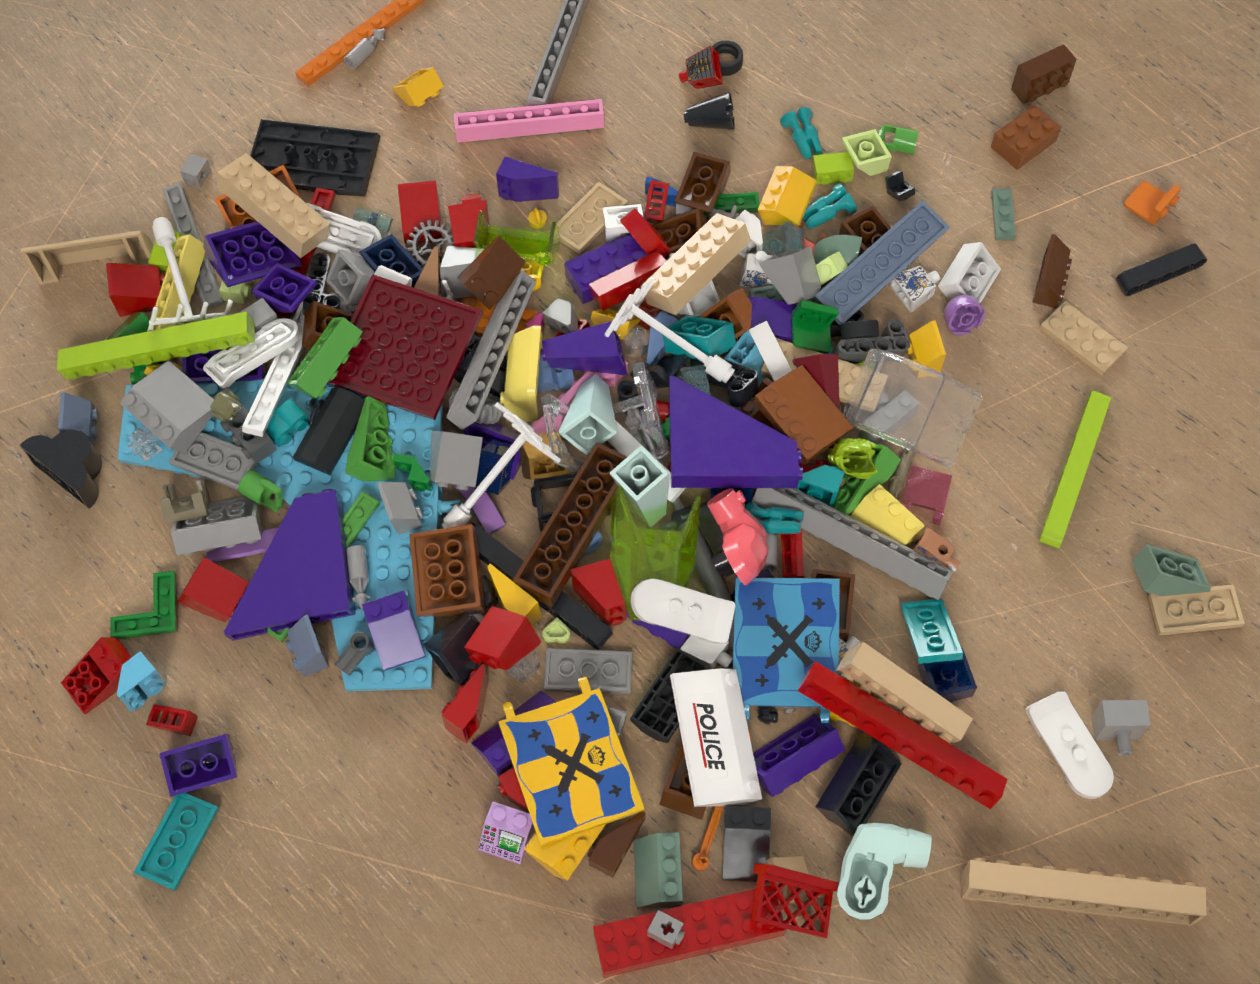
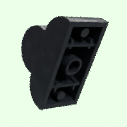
M76 429L65 430L57 434L53 439L37 435L26 439L20 444V447L33 465L88 509L95 504L99 492L94 479L101 471L102 460L84 432Z

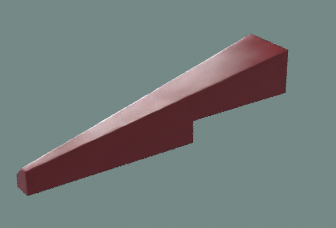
M818 354L793 359V365L796 368L803 365L840 411L838 354Z

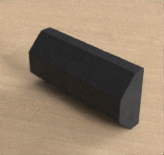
M332 388L297 448L293 459L331 475L356 430L365 400L343 388Z
M677 648L630 717V721L641 732L654 740L668 743L679 727L670 675L673 673L710 670L712 668Z

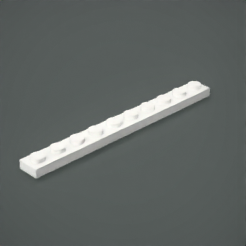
M303 301L300 303L293 318V321L298 325L300 337L293 346L275 356L242 426V432L263 437L304 348L302 346L304 325Z

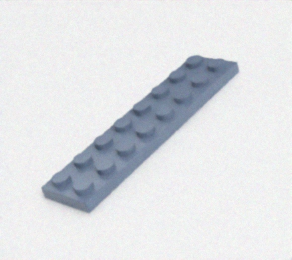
M922 200L817 293L813 299L818 304L838 308L839 315L835 318V321L839 325L846 323L944 235L950 227Z

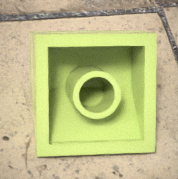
M876 129L841 139L858 169L870 176L887 172L892 156Z

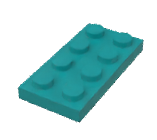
M943 599L900 603V611L919 664L963 659V651Z
M187 793L176 795L134 873L176 892L212 825L219 807Z

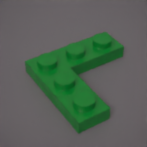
M758 192L721 194L714 209L731 213L735 205L738 206L737 213H742L744 210L749 213L758 212L760 205Z
M176 572L153 573V612L110 617V637L125 639L177 632Z

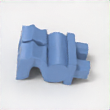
M540 352L537 393H541V391L548 392L553 389L556 391L559 389L569 390L574 382L572 370L551 368L547 361H543Z

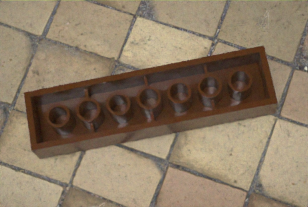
M597 442L592 448L513 578V582L534 599L550 607L554 606L571 577L570 569L577 567L621 493L610 472L624 461L627 456Z

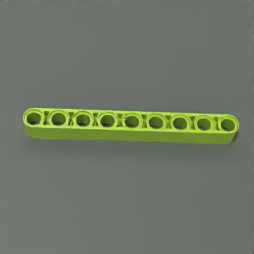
M1094 390L1089 395L1039 538L1040 543L1057 549L1062 544L1112 398L1111 396Z

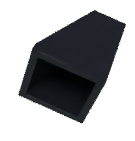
M464 612L423 644L445 677L458 686L465 685L469 680L471 672L482 665V663L477 664L473 662L464 648L480 622L474 615L469 616Z

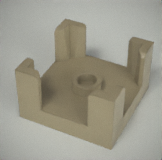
M205 478L196 479L197 492L183 498H177L174 484L163 485L164 497H160L159 502L165 524L208 515L210 496Z

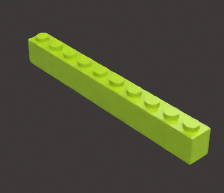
M246 311L59 349L57 371L66 380H74L79 377L94 376L99 373L113 372L114 370L124 368L129 369L134 366L149 365L159 361H169L173 358L188 357L193 354L207 353L218 349L224 350L238 345L244 346L255 342V322Z

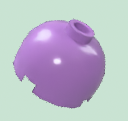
M960 295L948 302L944 311L947 327L957 335L971 333L970 329L978 328L985 317V310L981 303L968 295Z

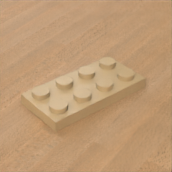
M598 182L550 230V234L580 254L605 229L603 208L627 206L628 201Z
M1067 301L1059 306L1039 328L1101 376L1128 349L1126 345Z
M1234 584L1213 586L1209 592L1170 596H1160L1152 593L1148 596L1158 636L1243 627L1245 624Z

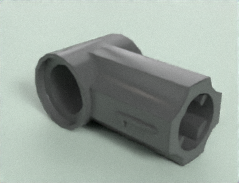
M363 632L353 634L350 638V644L334 665L351 676L364 657L373 652L375 646L373 640ZM366 640L365 646L358 648L359 643Z

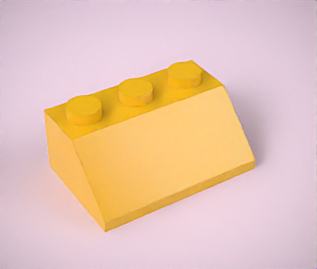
M776 166L758 208L764 224L799 226L817 181L795 167Z
M606 824L540 846L535 832L524 848V851L553 876L568 881Z

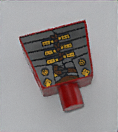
M712 46L687 58V70L679 73V79L682 83L688 81L696 89L723 84L719 53Z

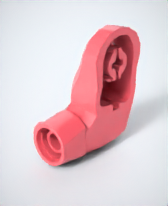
M729 488L711 498L707 505L723 532L724 553L740 581L747 586L758 576L766 564L768 555L766 538L768 533L757 518L745 508L744 502H746L743 493L740 490L735 492L733 488Z

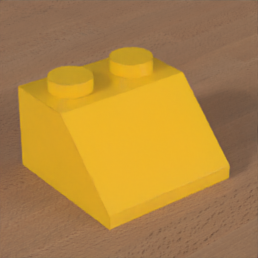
M431 67L419 69L392 87V89L408 106L420 107L426 103L425 99L428 97L433 98L440 94V89L444 85L435 69Z
M936 320L909 335L910 347L906 353L907 355L910 354V367L912 371H915L916 378L940 375L946 352Z

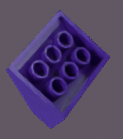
M258 221L205 235L203 248L211 265L227 288L263 278L276 263L289 269L301 267L297 254Z

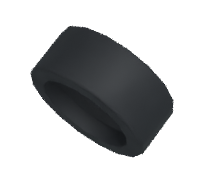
M727 40L717 42L712 46L719 54L728 53L736 57V60L731 63L720 62L722 76H731L741 69L743 65V50L738 44Z
M860 320L840 324L842 340L879 337L877 320Z

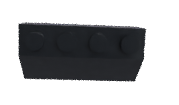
M859 734L815 807L827 820L854 835L860 824H867L902 763L885 744L872 736Z

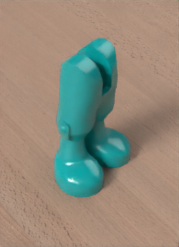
M808 107L800 108L797 111V115L792 110L780 119V124L783 128H791L793 130L792 140L796 143L804 160L811 159L810 148L814 155L823 154L818 130L815 126L811 125L810 121L813 118V112ZM799 122L803 124L804 131L800 128Z
M837 184L832 188V192L828 196L819 197L806 208L802 219L807 228L811 230L833 219L838 211L844 209L847 213L854 214L857 212V207L852 196L849 193L846 194L844 186Z
M748 502L745 507L757 520L758 517L769 519L758 520L769 534H797L801 532L802 525L799 522L803 521L804 512L778 506H771L765 509L759 507L755 502Z

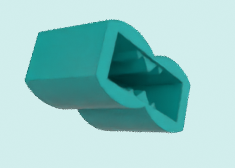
M289 399L273 413L265 432L278 447L288 444L295 433L307 427L309 418L292 399Z

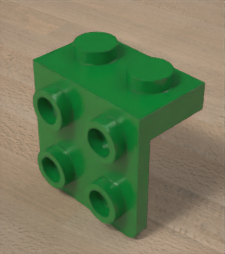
M801 300L792 311L793 346L829 353L831 350L830 324L839 315L838 308Z

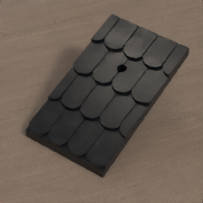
M261 119L250 157L268 172L284 165L296 189L315 192L316 188L333 190L337 195L365 197L381 136L377 132Z

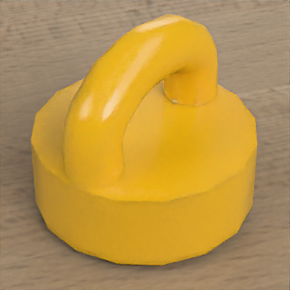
M535 207L529 213V225L535 229H541L546 226V213Z

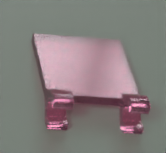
M912 466L902 505L910 510L911 505L935 511L932 523L940 525L952 476Z

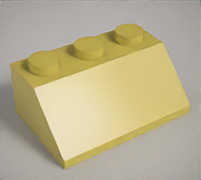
M880 484L864 497L850 515L851 518L907 547H910L922 535L925 527L919 519Z

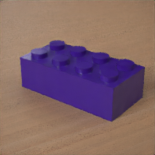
M627 234L565 262V276L582 304L593 300L589 287L590 283L648 255L632 235Z

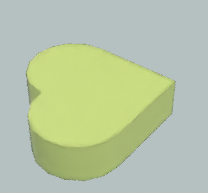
M557 617L542 632L544 641L550 644L556 641L563 644L568 642L571 637L569 628Z

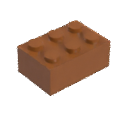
M1034 104L995 132L991 148L1018 170L1055 143L1061 127Z

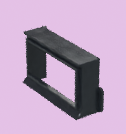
M577 473L534 479L531 497L533 507L537 508L540 531H543V524L547 523L554 513H543L540 490L570 486ZM618 496L615 505L612 506L607 516L617 515L618 522H622L626 519L624 503L620 501Z

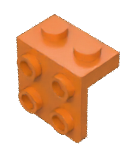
M1142 181L1125 200L1124 207L1152 225H1155L1160 218H1165L1171 206L1174 207L1180 199L1178 194L1181 188L1174 185L1166 194L1147 181Z

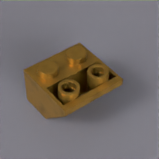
M558 431L537 435L543 438L542 442L552 449L551 452L561 459L559 463L527 441L520 447L523 478L533 480L570 474L568 453Z

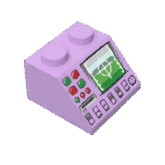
M493 801L484 822L478 850L521 865L526 853L524 848L529 843L535 829L530 814Z

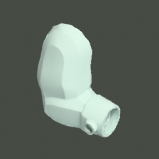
M860 824L842 862L837 891L840 906L848 915L860 920L872 919L882 914L888 905L889 882L893 874L894 865L901 863L902 867L926 868L930 857L931 835L910 828L904 829L893 824Z

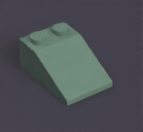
M1146 544L1132 561L1142 588L1147 593L1170 596L1203 593L1211 590L1198 559Z

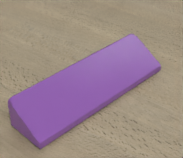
M279 527L262 530L261 540L252 544L245 542L231 548H226L225 546L218 547L213 551L207 552V559L214 563L264 553L268 550Z

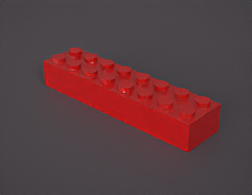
M769 885L765 886L764 890L768 895L773 888ZM756 889L661 910V912L684 923L682 931L685 932V935L679 945L675 943L673 949L647 936V930L657 912L593 926L603 978L784 936L786 929L751 921ZM775 895L770 899L775 909L779 905L778 898ZM766 905L762 906L760 918H765L769 914ZM780 911L777 915L782 923L784 920ZM669 926L667 929H663L664 935H667L669 932L672 933Z

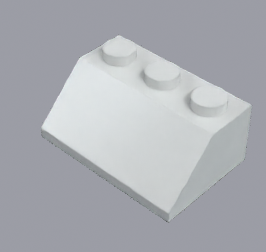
M982 242L964 244L938 287L950 301L957 296L968 295L981 303L1001 268Z

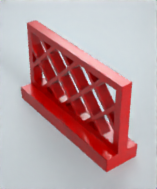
M754 864L753 873L758 874L751 921L820 938H827L833 892L838 891L839 882L771 864ZM765 880L769 881L773 888L768 895L764 890ZM787 885L791 894L785 899L781 889ZM803 890H805L808 896L804 903H802L799 897ZM822 894L825 895L824 904L820 908L816 899ZM776 895L780 904L774 909L770 899ZM794 899L798 909L792 913L788 904ZM810 904H812L815 910L811 917H809L806 911ZM766 905L769 914L765 918H760L761 908ZM784 909L788 918L781 923L777 914ZM801 913L805 923L799 927L795 918ZM817 918L821 922L820 932L813 925Z

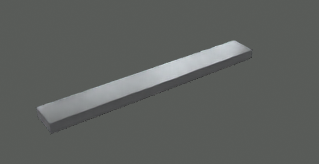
M181 183L163 188L162 190L177 232H180L183 236L190 234L201 241ZM206 255L202 261L196 286L202 303L207 302V309L222 305L224 302L220 296Z

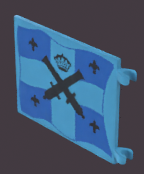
M736 578L733 669L737 671L747 722L750 720V706L821 707V723L830 722V711L797 690L806 672L815 661L834 673L839 666L840 579L755 578L746 586L739 578Z

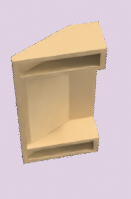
M133 231L21 248V253L39 284L59 282V265L130 255L133 264L148 265L153 244L150 237L142 231Z

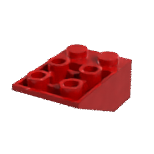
M100 637L63 679L61 684L83 714H87L117 692L122 665L131 659L132 656L118 638Z
M484 664L471 672L470 680L465 686L459 687L455 694V699L451 703L448 702L442 710L441 716L446 730L466 744L481 724L488 686V676Z

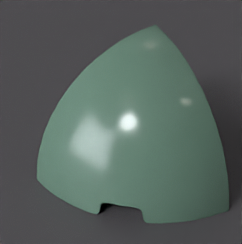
M836 235L820 240L813 248L815 264L817 265L827 257L840 252L849 266L858 257L862 237Z

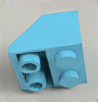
M747 331L724 359L755 370L758 374V386H760L761 381L767 377L761 375L764 360L750 332Z
M140 651L122 665L117 696L132 712L135 709L141 708L152 695L160 693L167 684Z

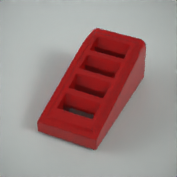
M650 181L644 214L646 220L664 221L670 183ZM654 187L663 188L664 192L654 191ZM653 195L662 196L663 199H655L652 197ZM651 204H661V208L651 206ZM650 211L660 212V215L650 214Z
M153 704L146 725L191 736L198 716L189 710ZM160 712H163L160 721L157 722Z

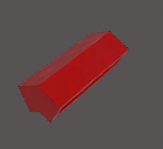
M801 528V532L797 534H781L784 578H804Z

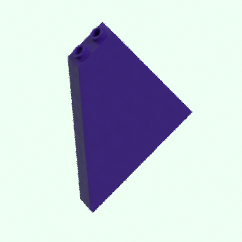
M669 376L671 488H798L799 480L803 479V468L799 467V463H801V450H797L796 441L679 378Z
M324 489L316 494L306 493L302 497H297L293 500L224 631L226 637L234 641L267 634L268 627H271L270 629L274 632L281 631L285 628L293 627L305 615L309 616L312 624L355 615V606L352 600L353 589L349 581L346 554L347 538L344 532L345 524H343L342 496L336 489Z

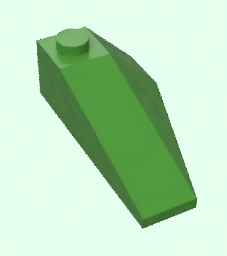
M370 396L365 398L348 453L345 474L363 482L392 481L395 477L396 466L392 461L394 455H392L391 445H393L392 438H389L387 427L389 426L386 405Z
M875 444L876 447L872 448V450H875L872 462L877 469V473L868 479L847 477L844 474L843 480H845L843 488L838 491L833 505L834 509L848 516L857 508L867 494L892 476L901 459L887 446Z

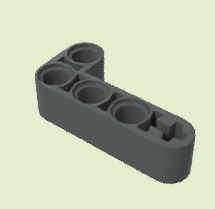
M892 319L884 328L881 337L843 339L838 343L833 354H838V359L852 364H858L861 361H875V363L900 361L910 347V341L904 324L898 319Z

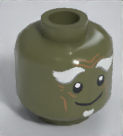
M230 391L227 394L224 392L218 393L210 406V409L213 411L212 415L224 423L226 421H233L242 407L238 401L240 397Z

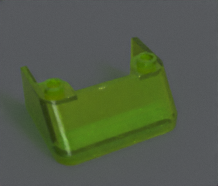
M479 212L474 237L476 248L485 249L499 235L523 260L535 261L544 266L554 262L561 240L556 222H552L550 234L488 225L483 212Z

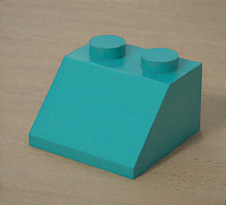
M823 465L804 473L803 479L799 480L798 488L796 489L833 508L845 471L840 470L836 466Z

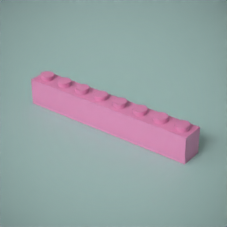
M602 99L457 113L454 114L457 143L604 128V112Z

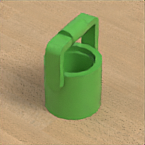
M886 124L882 125L881 130L878 131L882 141H884L885 132L895 133L893 144L883 142L888 150L914 154L919 131Z
M253 469L244 475L238 487L239 493L259 505L267 506L275 512L282 508L283 491L275 485V482ZM272 493L275 494V502L269 499Z

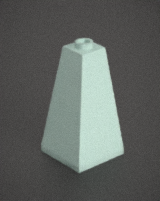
M596 374L580 385L559 429V434L585 455L591 452L596 442L602 444L617 433L609 385Z
M641 445L614 468L610 475L636 513L651 528L666 515L669 473Z

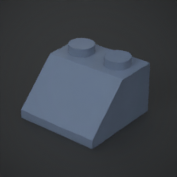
M65 392L61 393L59 431L80 430L88 436L93 446H95V438H98V428L96 426V420H99L98 408H95L90 400Z
M305 615L287 631L289 640H286L290 653L294 651L296 657L292 659L296 671L300 670L304 677L328 668L316 631L309 616Z

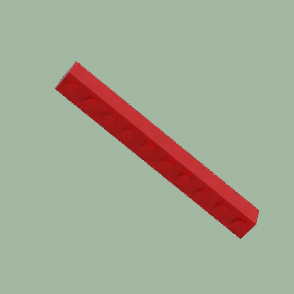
M815 661L806 672L797 690L798 692L987 808L991 809L1002 798L1008 780L1004 776Z

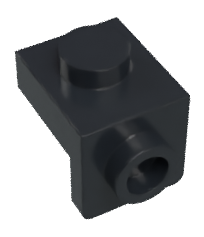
M899 170L885 177L887 194L899 202L915 195V188L904 181L902 171Z

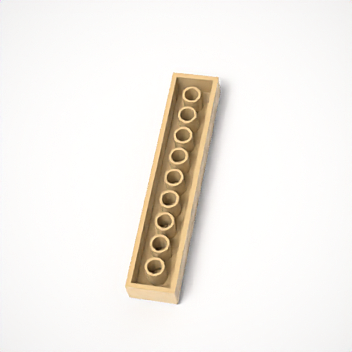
M973 858L962 871V899L1191 926L1207 916L1206 887H1198L1197 883L1192 882L1180 885L1174 884L1172 880L1155 882L1151 881L1148 877L1129 879L1123 874H1114L1112 877L1104 876V873L1098 871L1086 874L1080 873L1078 869L1061 871L1057 870L1054 866L1035 868L1029 863H1021L1018 866L1010 865L1009 861L1004 860L992 863L987 862L984 858Z

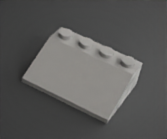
M167 361L132 386L120 404L170 449L185 454L212 418L213 411L210 409V406L214 399L172 362Z
M246 496L210 503L207 516L173 522L171 536L176 554L188 556L197 551L204 550L205 552H210L218 547L225 546L226 548H231L239 543L246 542L247 544H252L261 540V505Z

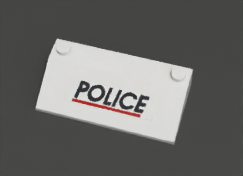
M719 668L671 674V684L694 807L745 806L761 800L762 795L736 669Z

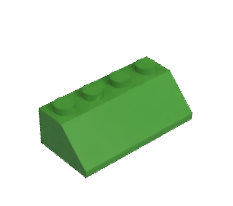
M344 317L333 318L287 384L310 398L316 399L321 397L326 391L325 385L329 380L332 381L338 373L336 369L349 358L350 354L348 352L361 341L360 335L363 331Z

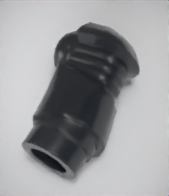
M483 575L482 584L486 611L492 606L495 607L498 597H495L492 582L486 575Z
M758 706L759 716L757 718L760 722L767 725L778 722V713L776 711L772 712V706Z

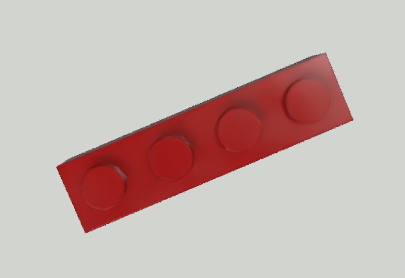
M656 251L590 283L589 287L593 300L603 311L626 300L629 294L633 295L637 288L641 289L640 286L666 260Z

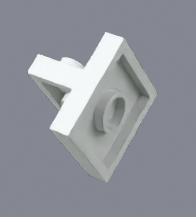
M641 204L603 208L606 243L630 234L622 225L620 219L634 208L643 216Z

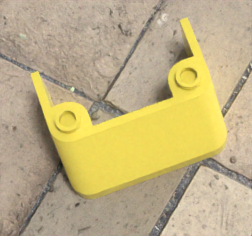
M531 326L515 333L507 349L505 392L501 391L500 402L504 404L506 409L517 415L524 422L539 420L537 389L540 352L543 349L541 326Z

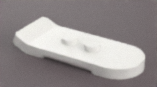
M306 203L330 223L328 238L316 246L318 248L336 254L338 250H344L361 256L359 251L382 239L379 230L369 223L359 222Z
M286 318L271 321L255 333V342L222 350L211 357L204 365L203 370L223 389L230 387L235 380L293 346L300 337L298 325L295 321Z
M648 579L640 582L634 588L631 595L633 612L640 620L646 623L696 636L709 642L726 644L728 642L735 611V603L733 601L720 599L659 579Z
M1058 691L1029 705L1026 708L1029 720L1063 771L1071 789L1079 796L1087 799H1096L1105 795L1113 784V770L1072 706L1067 693Z

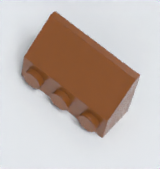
M741 288L720 300L698 317L733 322L735 339L750 330L752 303Z

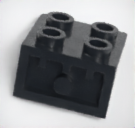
M681 354L661 357L656 366L634 368L630 375L644 390L669 387V376L676 377L679 371L684 368L688 356Z

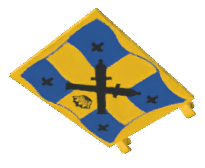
M582 677L578 680L582 694L516 716L511 702L503 703L506 719L498 721L540 846L645 811L600 688L591 691L587 677Z

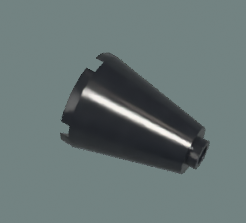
M729 92L723 93L687 107L686 112H684L685 123H688L691 127L735 129L731 94Z

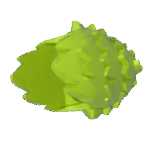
M841 438L837 444H834L833 448H830V453L828 454L829 462L840 470L845 471L847 477L868 479L877 473V469L872 462V457L875 453V450H872V448L876 447L875 443L861 438Z

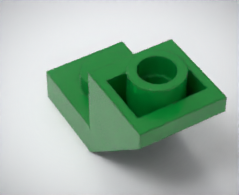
M394 453L392 460L394 465L401 472H410L408 481L414 490L420 492L433 490L430 480L414 456Z

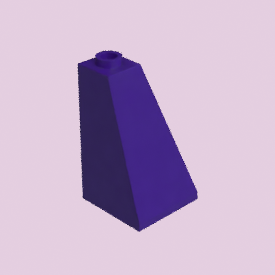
M611 321L542 341L543 349H541V356L543 361H547L551 368L618 375L628 374L621 340L617 332L613 330L609 337L605 336L607 329L612 323Z

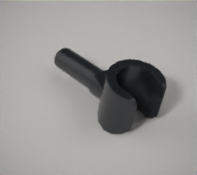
M312 398L309 401V407L312 409L308 423L309 426H311L318 409L323 405V399L318 401V406L316 405L317 398Z

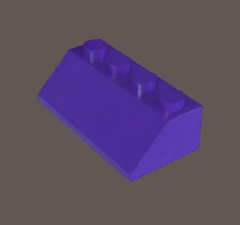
M218 349L183 357L182 372L195 383L215 382L203 370V367L212 356L222 350ZM268 361L235 380V382L264 379L267 374Z
M539 691L514 710L516 716L556 702L544 692ZM499 722L471 743L497 777L513 766Z
M813 714L754 752L753 756L761 788L773 797L782 793L784 789L793 783L799 782L810 772L819 769L821 765L830 759L836 758L838 754L845 750L836 728L829 723H821L820 717Z

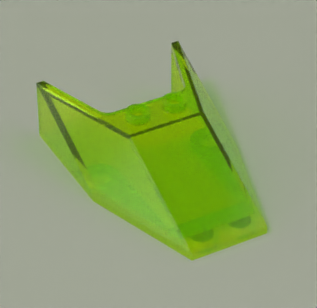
M622 487L617 488L611 503L610 561L630 620L642 621L635 615L631 606L632 592L640 582L648 579H659L687 588L695 567L701 496L696 497L689 511V517L682 531L638 527L634 523Z

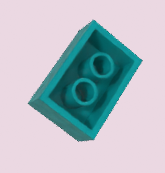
M686 315L667 327L707 356H719L722 353L728 352L731 347L736 345L733 322ZM663 335L665 351L667 353L675 355L686 354L691 359L696 358Z

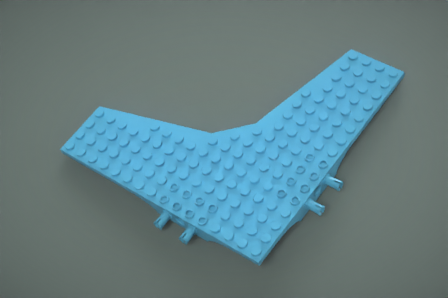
M264 379L237 381L229 387L235 395L240 397L239 401L248 412ZM216 382L196 383L211 397L224 390ZM287 384L275 411L285 401L292 399L310 419L312 409L309 407V401L312 398ZM326 384V391L321 397H317L316 405L318 406L320 399L325 401L330 390L336 388V386ZM126 385L125 395L134 385ZM356 394L357 396L365 400V396ZM385 404L389 426L387 427L389 438H392L393 445H391L392 455L397 453L414 456L430 480L431 432L442 431L443 404L435 421ZM123 407L118 460L120 462L204 478L171 465L169 461L175 450L165 445ZM213 416L201 431L236 445L230 437L233 434L230 431L226 433L220 425L222 421L216 420ZM309 425L304 430L295 433L292 436V440L286 445L278 447L272 440L277 450L260 461L255 471L275 482V485L283 491V500L290 506L295 498L302 497L306 493H320L324 489H336L342 496L344 516L362 491L380 501L381 504L351 545L364 546L366 550L369 581L364 593L370 596V600L367 601L370 602L404 591L409 598L426 657L384 671L374 646L373 652L364 657L351 676L342 671L345 690L353 692L433 689L434 660L423 644L435 635V616H417L409 534L442 529L443 513H449L455 504L461 505V501H443V487L436 486V482L430 481L433 486L432 491L425 490V492L414 490L417 500L414 501L415 506L420 507L424 517L420 519L422 527L398 535L389 520L377 483L406 482L408 488L411 489L412 486L408 481L410 472L404 473L396 468L395 477L392 481L364 482L345 474L347 457L354 434L331 475L293 459L297 448L310 427ZM352 586V589H353V597H355L356 594H357V592L355 591V589H354L353 586ZM354 602L355 615L331 620L339 657L350 644V638L353 634L363 632L372 639L364 610L360 609L356 602ZM366 640L361 641L358 648L364 647Z

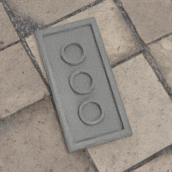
M200 432L185 454L175 451L169 461L175 467L238 490L244 475L252 469L255 470L258 465L252 458L248 460L241 451L242 447Z
M546 648L544 691L582 693L578 680L579 678L587 677L591 691L600 688L601 693L631 695L632 651Z

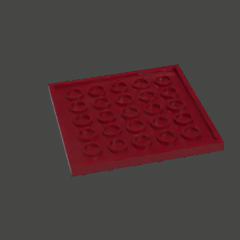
M372 274L350 321L363 331L360 335L362 339L355 348H351L348 352L350 354L349 358L344 364L341 363L336 369L338 370L336 377L332 381L329 380L327 384L365 397L370 396L382 403L435 421L483 312L481 309Z

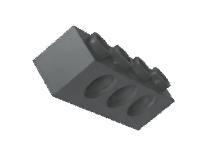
M227 387V388H225L224 390H222L221 392H224V393L227 394L228 391H230V392H232V391L229 389V387ZM241 403L242 407L233 421H226V423L222 421L220 425L226 433L230 431L233 434L230 437L237 446L241 444L243 447L241 451L248 460L252 458L258 464L277 449L266 432L263 437L242 432V426L249 412Z

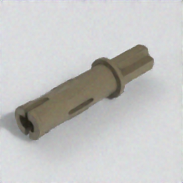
M913 446L904 447L900 458L901 461L894 475L890 478L891 483L888 492L895 499H898L902 487L906 485L905 479L917 452Z

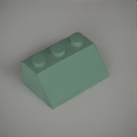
M679 832L655 833L635 839L636 909L682 906Z

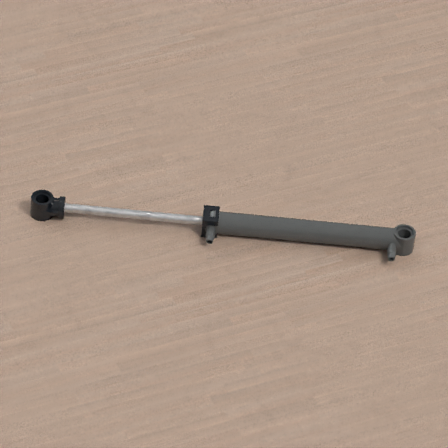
M631 380L622 381L617 388L618 402L622 405L626 415L634 416L649 452L664 465L640 413L644 409V404L639 396L637 385ZM678 497L673 502L676 511L672 512V521L660 525V531H669L675 528L677 533H680L707 595L733 601L721 573L717 570L711 559V551L697 523V516L692 505L684 508ZM735 611L728 639L732 650H734Z

